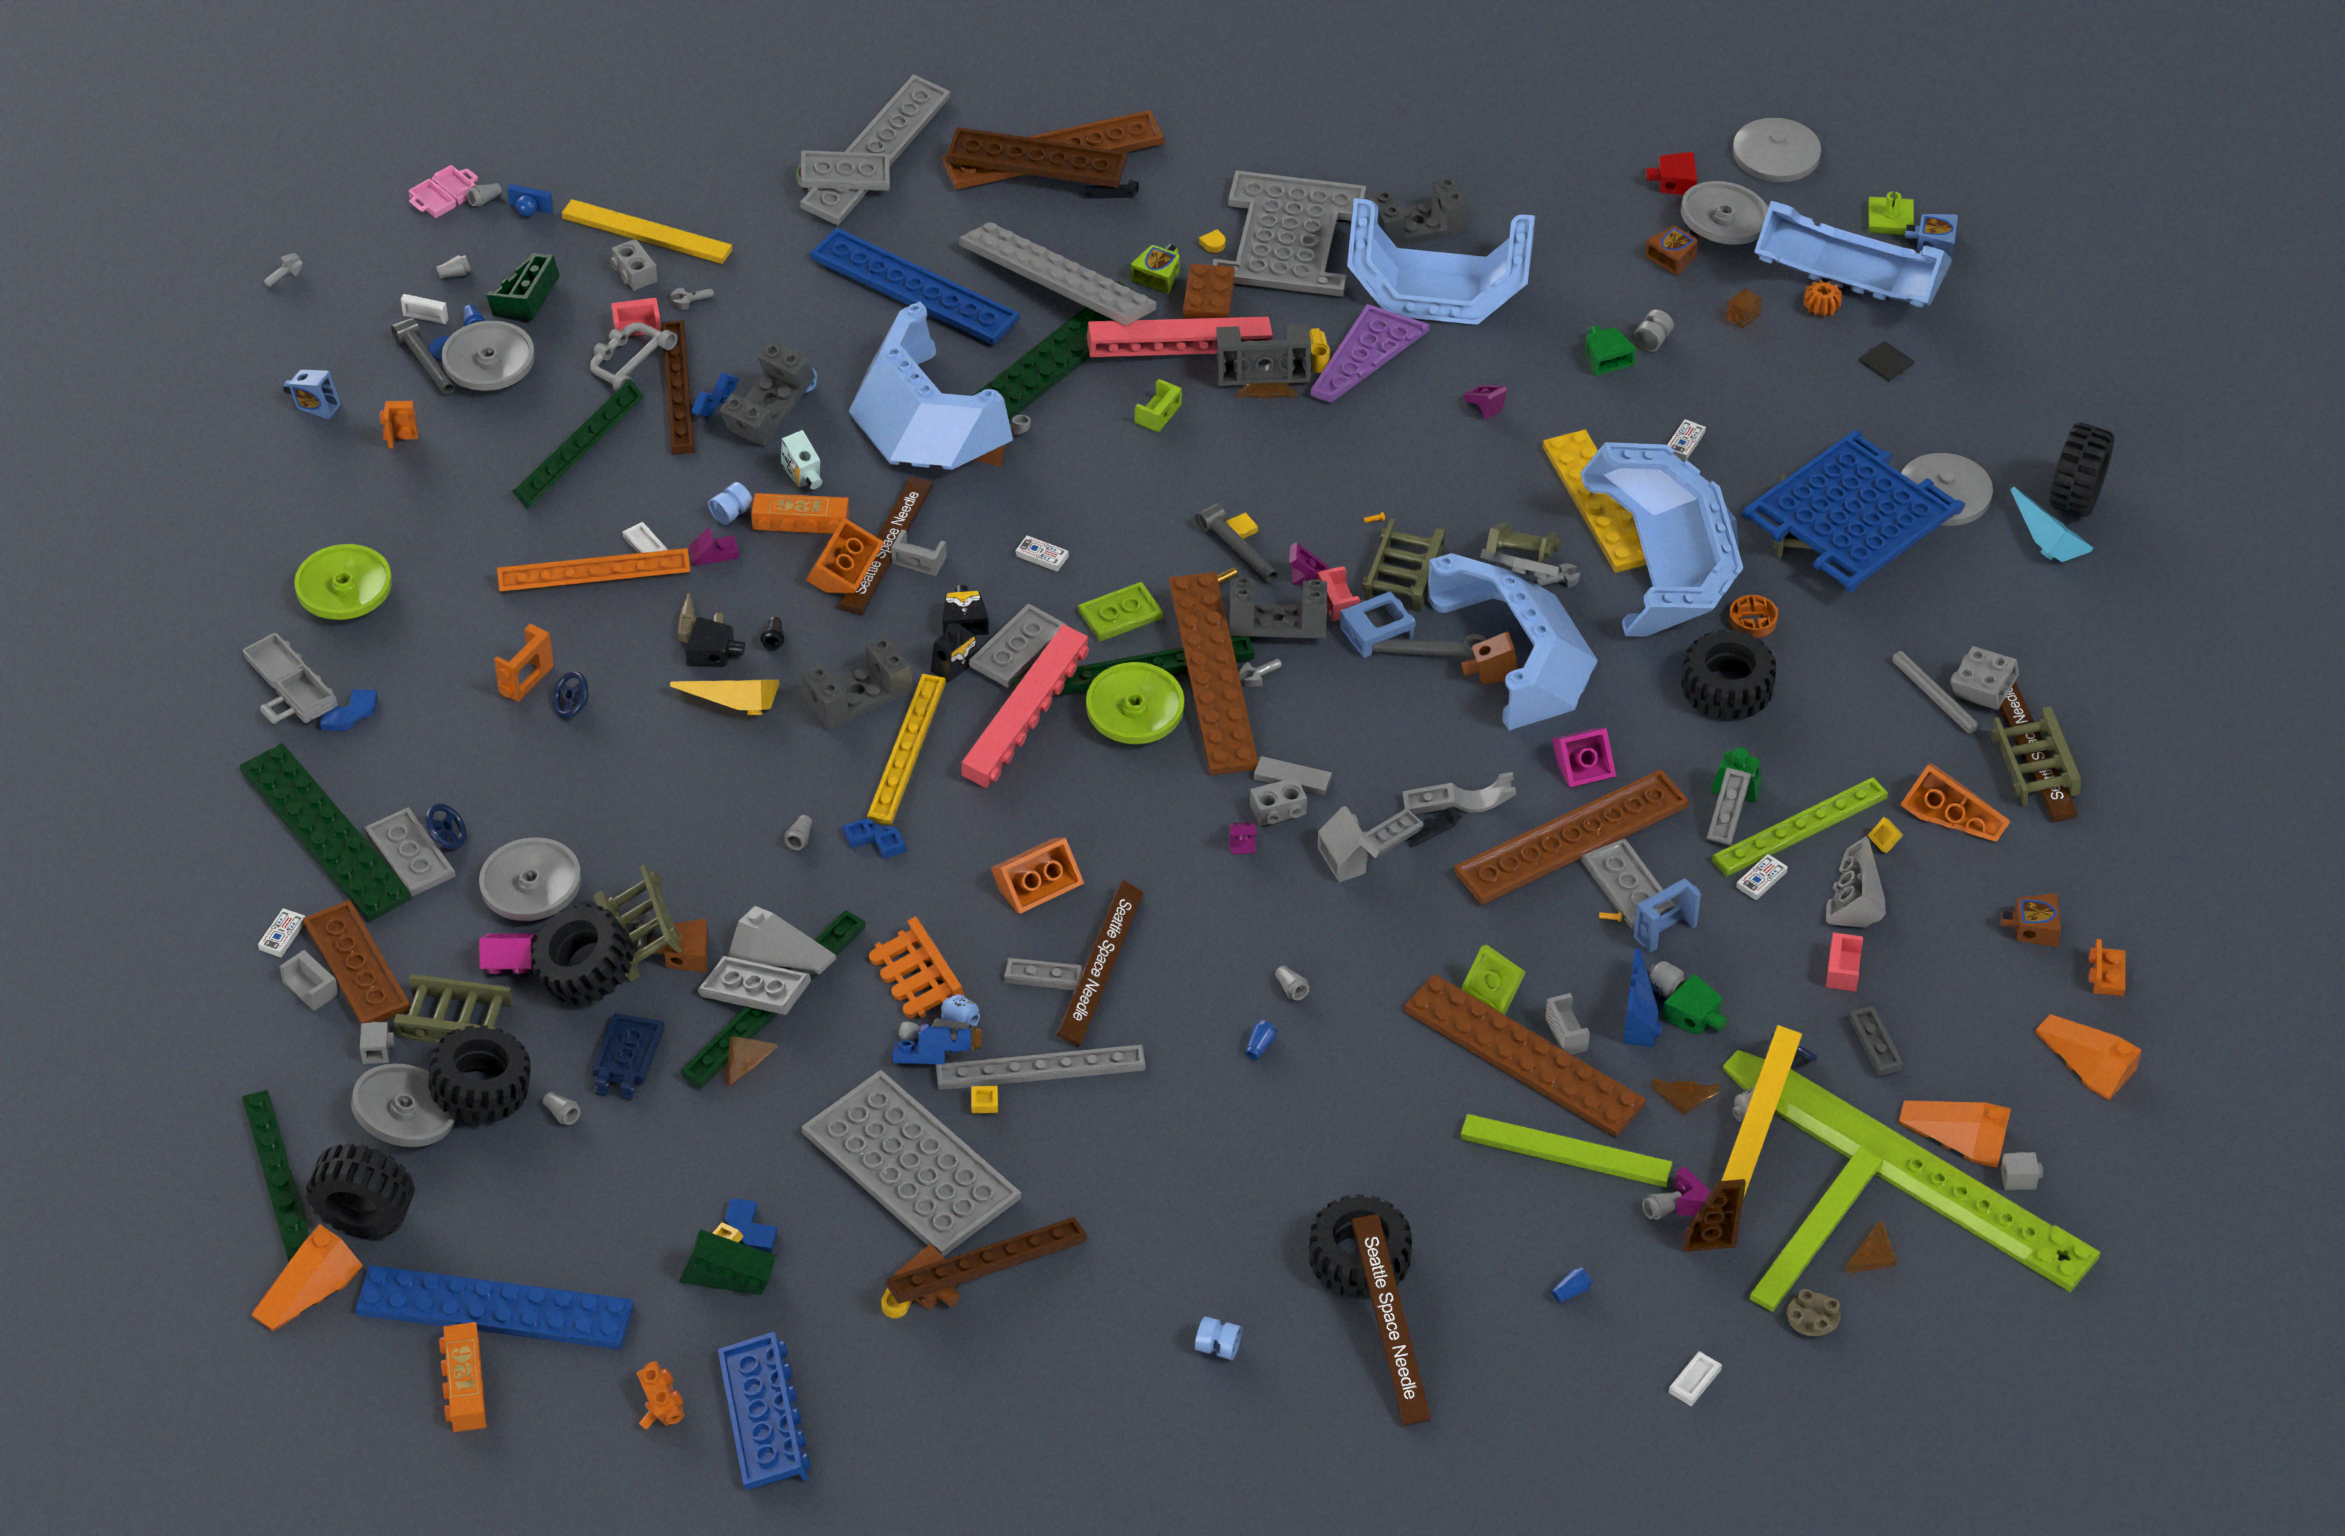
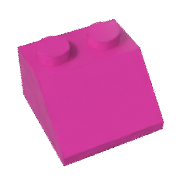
M1597 727L1552 738L1556 762L1568 787L1616 777L1607 728Z
M537 933L483 935L479 938L480 969H486L489 974L502 973V969H512V973L517 974L528 973V969L533 968L531 964V954L533 952L531 949L533 942L537 941Z

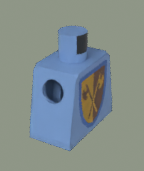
M1923 214L1920 226L1907 224L1905 238L1918 239V252L1922 251L1923 246H1929L1945 251L1952 259L1958 215Z
M300 370L292 380H287L284 383V392L293 396L296 407L300 410L330 419L341 406L330 371Z

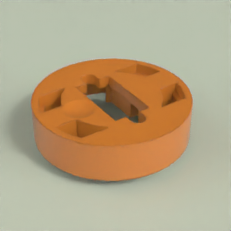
M1759 595L1742 596L1736 599L1730 607L1729 623L1732 629L1739 630V633L1745 634L1747 632L1752 634L1753 638H1760L1773 632L1777 625L1778 608L1765 597ZM1745 616H1763V618H1757V622H1754L1753 618L1742 619Z

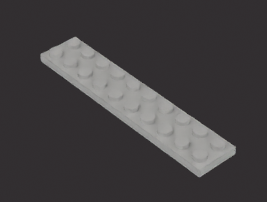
M913 74L845 152L889 154V164L891 166L949 100L951 91ZM812 188L801 200L800 208L838 226L869 190Z
M986 223L959 237L960 246L1125 326L1156 310V301L1147 298V296L1122 286L1112 279L1105 278L1095 271L1082 267L1078 263L1064 258L1062 255L1047 250L1045 247L1034 244L1030 240L1014 234L1012 231L997 226L995 223Z

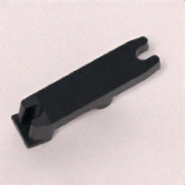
M1130 180L1128 184L1119 185L1118 188L1102 185L1086 186L1085 198H1134L1136 192H1139V182Z
M1455 807L1446 808L1444 814L1436 819L1426 818L1423 822V828L1404 841L1411 840L1409 846H1417L1455 827L1458 819L1462 818V815Z

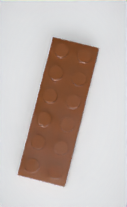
M350 899L303 918L305 928L333 977L336 978L338 986L360 1025L361 1023L382 1022L395 1017L396 1014H402L410 1010L411 1007L407 997Z

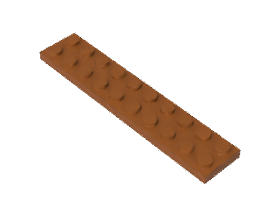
M1151 110L1028 137L1121 152L1164 144V136ZM942 155V163L955 190L1026 175L946 162V155Z
M1216 572L1169 577L1170 593L1209 774L1217 775L1256 770L1259 762Z
M1660 769L1455 865L1454 873L1478 902L1484 905L1581 859L1582 855L1619 841L1688 808L1689 800Z
M1436 974L1404 1005L1405 1013L1615 1138L1621 1134L1646 1106L1647 1099Z

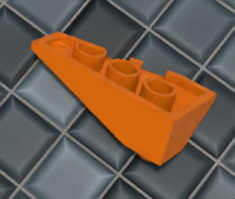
M1932 763L1927 765L1900 804V806L1921 820L1967 832L1968 834L1995 842L1998 841L2011 822Z
M2049 1014L2035 1031L2054 1053L2060 1054L2071 1071H2076L2082 1078L2081 1082L2088 1089L2107 1100H2110L2137 1070L2142 1050L2119 1036Z
M1904 1100L1898 1124L1925 1138L1932 1137L1941 1142L1942 1147L1948 1150L1952 1148L1964 1154L1963 1158L1970 1162L1998 1168L2011 1108L1983 1102Z
M319 1224L295 1253L251 1316L274 1331L301 1315V1312L308 1307L324 1301V1298L331 1293L345 1288L363 1268V1265L340 1237Z

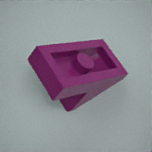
M1480 385L1463 394L1466 403H1476V405H1479L1483 418L1488 419L1503 410L1507 388L1506 386Z
M710 527L688 546L692 566L739 558L735 536L713 539Z
M1298 542L1290 546L1289 563L1293 567L1292 584L1303 585V581L1318 579V572L1329 569L1327 564Z
M1253 822L1228 823L1231 854L1255 853L1256 824Z
M1685 1166L1676 1171L1674 1187L1676 1191L1682 1194L1677 1200L1676 1214L1695 1217L1711 1191Z

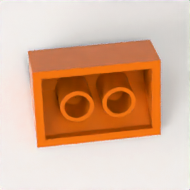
M843 518L806 581L825 593H855L884 542L848 519Z
M1066 837L1053 838L990 868L999 891L1017 914H1021L1085 884Z

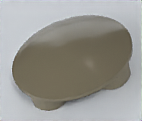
M1803 1289L1789 1303L1786 1317L1791 1327L1797 1332L1807 1336H1822L1832 1332L1839 1325L1841 1319L1840 1304L1835 1298H1830L1821 1293H1813L1809 1289Z

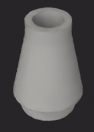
M498 183L474 185L467 191V198L472 206L481 207L492 199L501 196L502 190Z
M459 254L442 265L436 266L440 279L467 276V273L472 272L466 255L460 256Z
M806 815L799 816L798 820L785 832V843L790 849L801 850L807 846L812 825L810 817Z
M1281 966L1276 970L1275 977L1279 980L1288 998L1301 1000L1308 994L1309 985L1307 979L1293 972L1287 966Z
M553 1092L547 1093L543 1098V1105L550 1110L560 1124L571 1125L579 1118L580 1108L575 1101L556 1095Z
M1679 1191L1649 1194L1642 1202L1643 1211L1647 1218L1659 1220L1676 1209L1677 1200L1682 1194Z

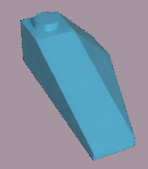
M2013 486L2011 492L2035 543L2042 548L2040 552L2050 560L2055 557L2064 562L2093 550V547L2079 535L2069 530L2060 520L2049 514L2046 509Z

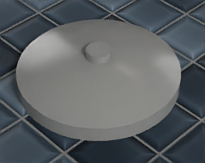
M1763 118L1746 124L1737 132L1733 142V156L1739 167L1753 177L1770 182H1791L1806 177L1816 169L1820 161L1821 144L1814 132L1803 124L1784 118Z
M1723 181L1703 182L1691 187L1684 194L1681 204V216L1691 230L1708 240L1731 245L1746 244L1759 239L1768 211L1766 203L1756 193L1738 184Z
M481 321L464 326L447 339L442 349L443 367L448 377L460 386L481 391L497 390L518 382L530 371L535 359L534 346L530 336L520 327L503 321Z
M1950 453L1923 455L1909 462L1901 472L1916 484H1920L1928 478L1943 492L1955 500L1959 499L1965 503L1963 511L1941 524L1943 526H1957L1970 523L1981 517L1990 506L1993 485L1989 475L1977 463L1963 456Z
M533 837L515 840L493 852L482 866L479 885L485 903L495 913L512 920L532 921L552 916L568 906L580 889L582 877L578 859L567 846L555 840Z
M407 1064L380 1065L360 1076L354 1086L351 1108L356 1120L368 1133L384 1142L404 1147L430 1145L444 1138L451 1131L455 1122V1118L451 1117L448 1111H442L438 1107V1103L436 1104L433 1101L428 1088L429 1071L420 1067Z

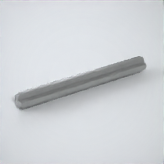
M1903 651L1893 655L1892 662L1967 733L1971 734L1977 730L1978 722Z

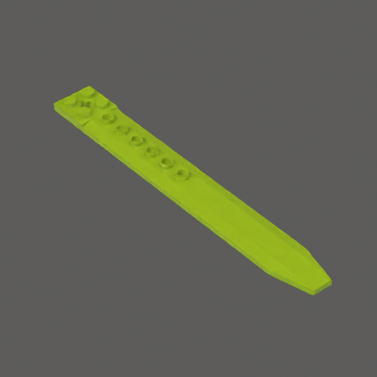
M1737 1050L1723 1065V1070L1743 1090L1747 1091L1756 1086L1765 1059ZM1792 1069L1789 1070L1774 1112L1776 1115L1849 1159L1853 1157L1859 1147L1882 1158V1165L1875 1173L1877 1176L2069 1292L2076 1287L2099 1259L2100 1251L2060 1227L2048 1224ZM2059 1255H2064L2069 1261L2066 1259L2059 1261L2058 1257Z

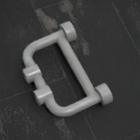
M641 322L629 324L621 331L615 328L609 333L610 342L607 345L598 343L594 347L593 352L595 356L590 362L591 372L612 383L613 389L616 390L626 380L631 379L627 375L658 346L666 350L673 349L677 343V335L669 330L661 332ZM640 331L653 338L615 375L599 367L603 360L607 361L612 357L613 351L618 346H624L627 343L628 336L633 332Z

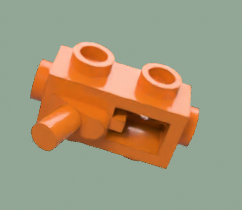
M657 1361L646 1364L642 1370L636 1373L649 1400L645 1403L649 1411L639 1424L648 1430L657 1418L666 1427L670 1424L678 1423L685 1416L682 1407L684 1401L677 1390H673L672 1383L674 1379L667 1368L662 1369Z

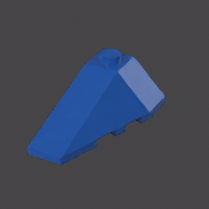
M1635 948L1623 1044L1654 1047L1655 1037H1661L1662 1022H1657L1658 1008L1641 950Z

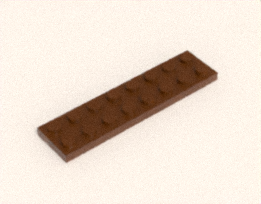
M956 127L946 154V162L1115 188L1119 187L1128 160V152Z

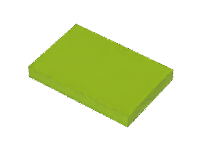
M1142 582L1078 605V612L1099 642L1163 618V611Z

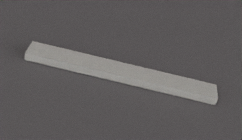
M1143 1045L936 1064L938 1090L1146 1070Z

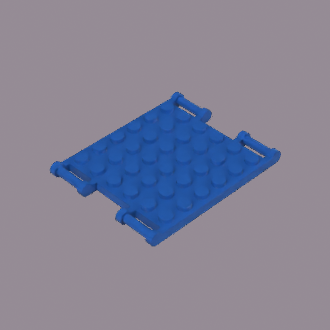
M1854 430L1745 507L1741 516L1747 521H1753L1770 533L1777 542L1782 541L1786 534L1790 532L1821 554L1815 560L1814 568L1819 571L1823 570L1843 584L1847 591L1852 593L1857 589L1858 585L1955 514H1960L1965 507V503L1959 499L1955 500L1943 492L1928 478L1920 484H1916L1888 465L1892 460V453L1887 450H1881L1862 437L1861 432ZM1759 511L1765 516H1767L1769 519L1777 523L1779 527H1776L1774 524L1763 518L1757 512ZM1829 562H1833V563L1836 564L1838 567H1840L1841 569H1843L1844 571H1846L1848 574H1850L1852 577H1851V578L1848 577L1847 575H1845L1844 573H1842L1840 570H1838L1837 568H1835L1834 566H1832Z

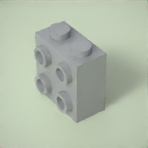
M1972 646L1969 653L1963 656L1958 671L1954 672L1951 677L1950 685L1952 686L1954 697L1999 710L2019 676L2017 659Z

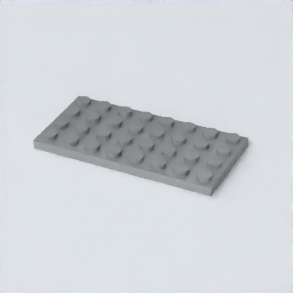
M882 1070L875 1073L801 1126L802 1134L925 1244H932L943 1257L1021 1199V1192Z

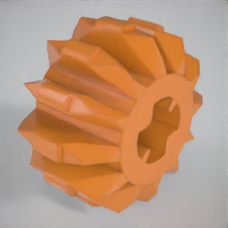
M1822 280L1819 283L1812 282L1805 290L1804 306L1807 307L1808 312H1814L1815 316L1818 314H1822L1824 317L1826 314L1834 315L1835 311H1839L1841 307L1842 291L1838 289V285H1831L1830 281L1824 283Z

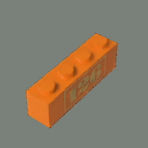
M755 493L751 513L753 530L833 534L843 518L849 520V498Z
M472 1322L443 1326L444 1337L439 1338L441 1354H446V1360H441L443 1377L447 1376L448 1382L443 1383L444 1399H449L450 1404L444 1406L446 1422H452L453 1432L487 1428L477 1324Z

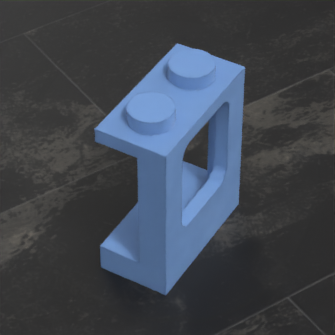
M1391 591L1340 611V628L1363 658L1372 655V645L1401 633H1404L1408 639L1414 638L1415 619L1411 614L1407 613L1401 600L1396 599ZM1386 604V610L1395 622L1379 628L1375 627L1364 613Z
M1684 878L1637 904L1634 938L1651 953L1658 947L1659 932L1683 919L1692 928L1697 927L1701 899L1699 889ZM1679 895L1678 905L1674 909L1663 915H1660L1655 910L1657 906Z

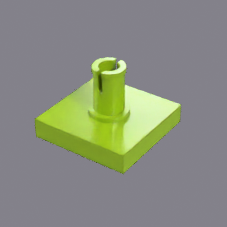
M1893 191L1887 194V198L1869 197L1868 233L1905 235L1907 224L1914 225V199H1901V194L1895 192V196L1892 198Z
M1483 945L1461 990L1505 1015L1526 972L1490 946Z

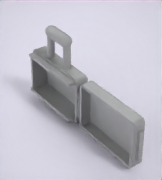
M273 633L243 649L245 659L272 688H275L276 693L280 696L267 704L261 705V713L272 724H277L294 713L304 723H307L336 708L338 703L333 690L327 688L321 681V677L315 675L310 668L304 665L301 655L296 654L289 647L290 643L284 641L277 633ZM284 701L290 709L277 715L271 708Z

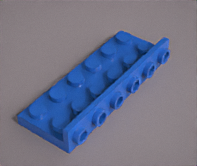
M774 1331L718 1349L745 1489L750 1490L800 1474L803 1481L809 1480L807 1470L811 1469V1463L808 1454L803 1452V1447L807 1446L803 1431L799 1430L798 1424L802 1423V1418L798 1407H794V1401L798 1399L794 1386L790 1385L789 1379L793 1378L790 1364L785 1362V1357L789 1355L785 1341H780Z

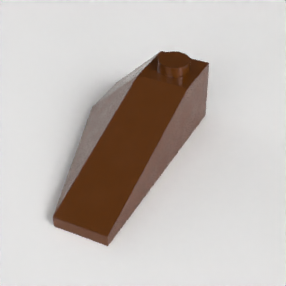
M1745 1179L1717 1182L1684 1232L1683 1252L1736 1247L1746 1185Z

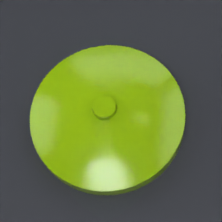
M339 544L323 548L304 560L296 572L294 584L299 602L310 613L326 619L344 620L365 615L381 605L391 590L392 577L389 564L377 551L362 545Z
M1141 662L1122 663L1104 670L1092 681L1087 691L1086 709L1091 723L1104 736L1121 743L1144 744L1167 736L1177 727L1184 712V694L1178 681L1164 669Z

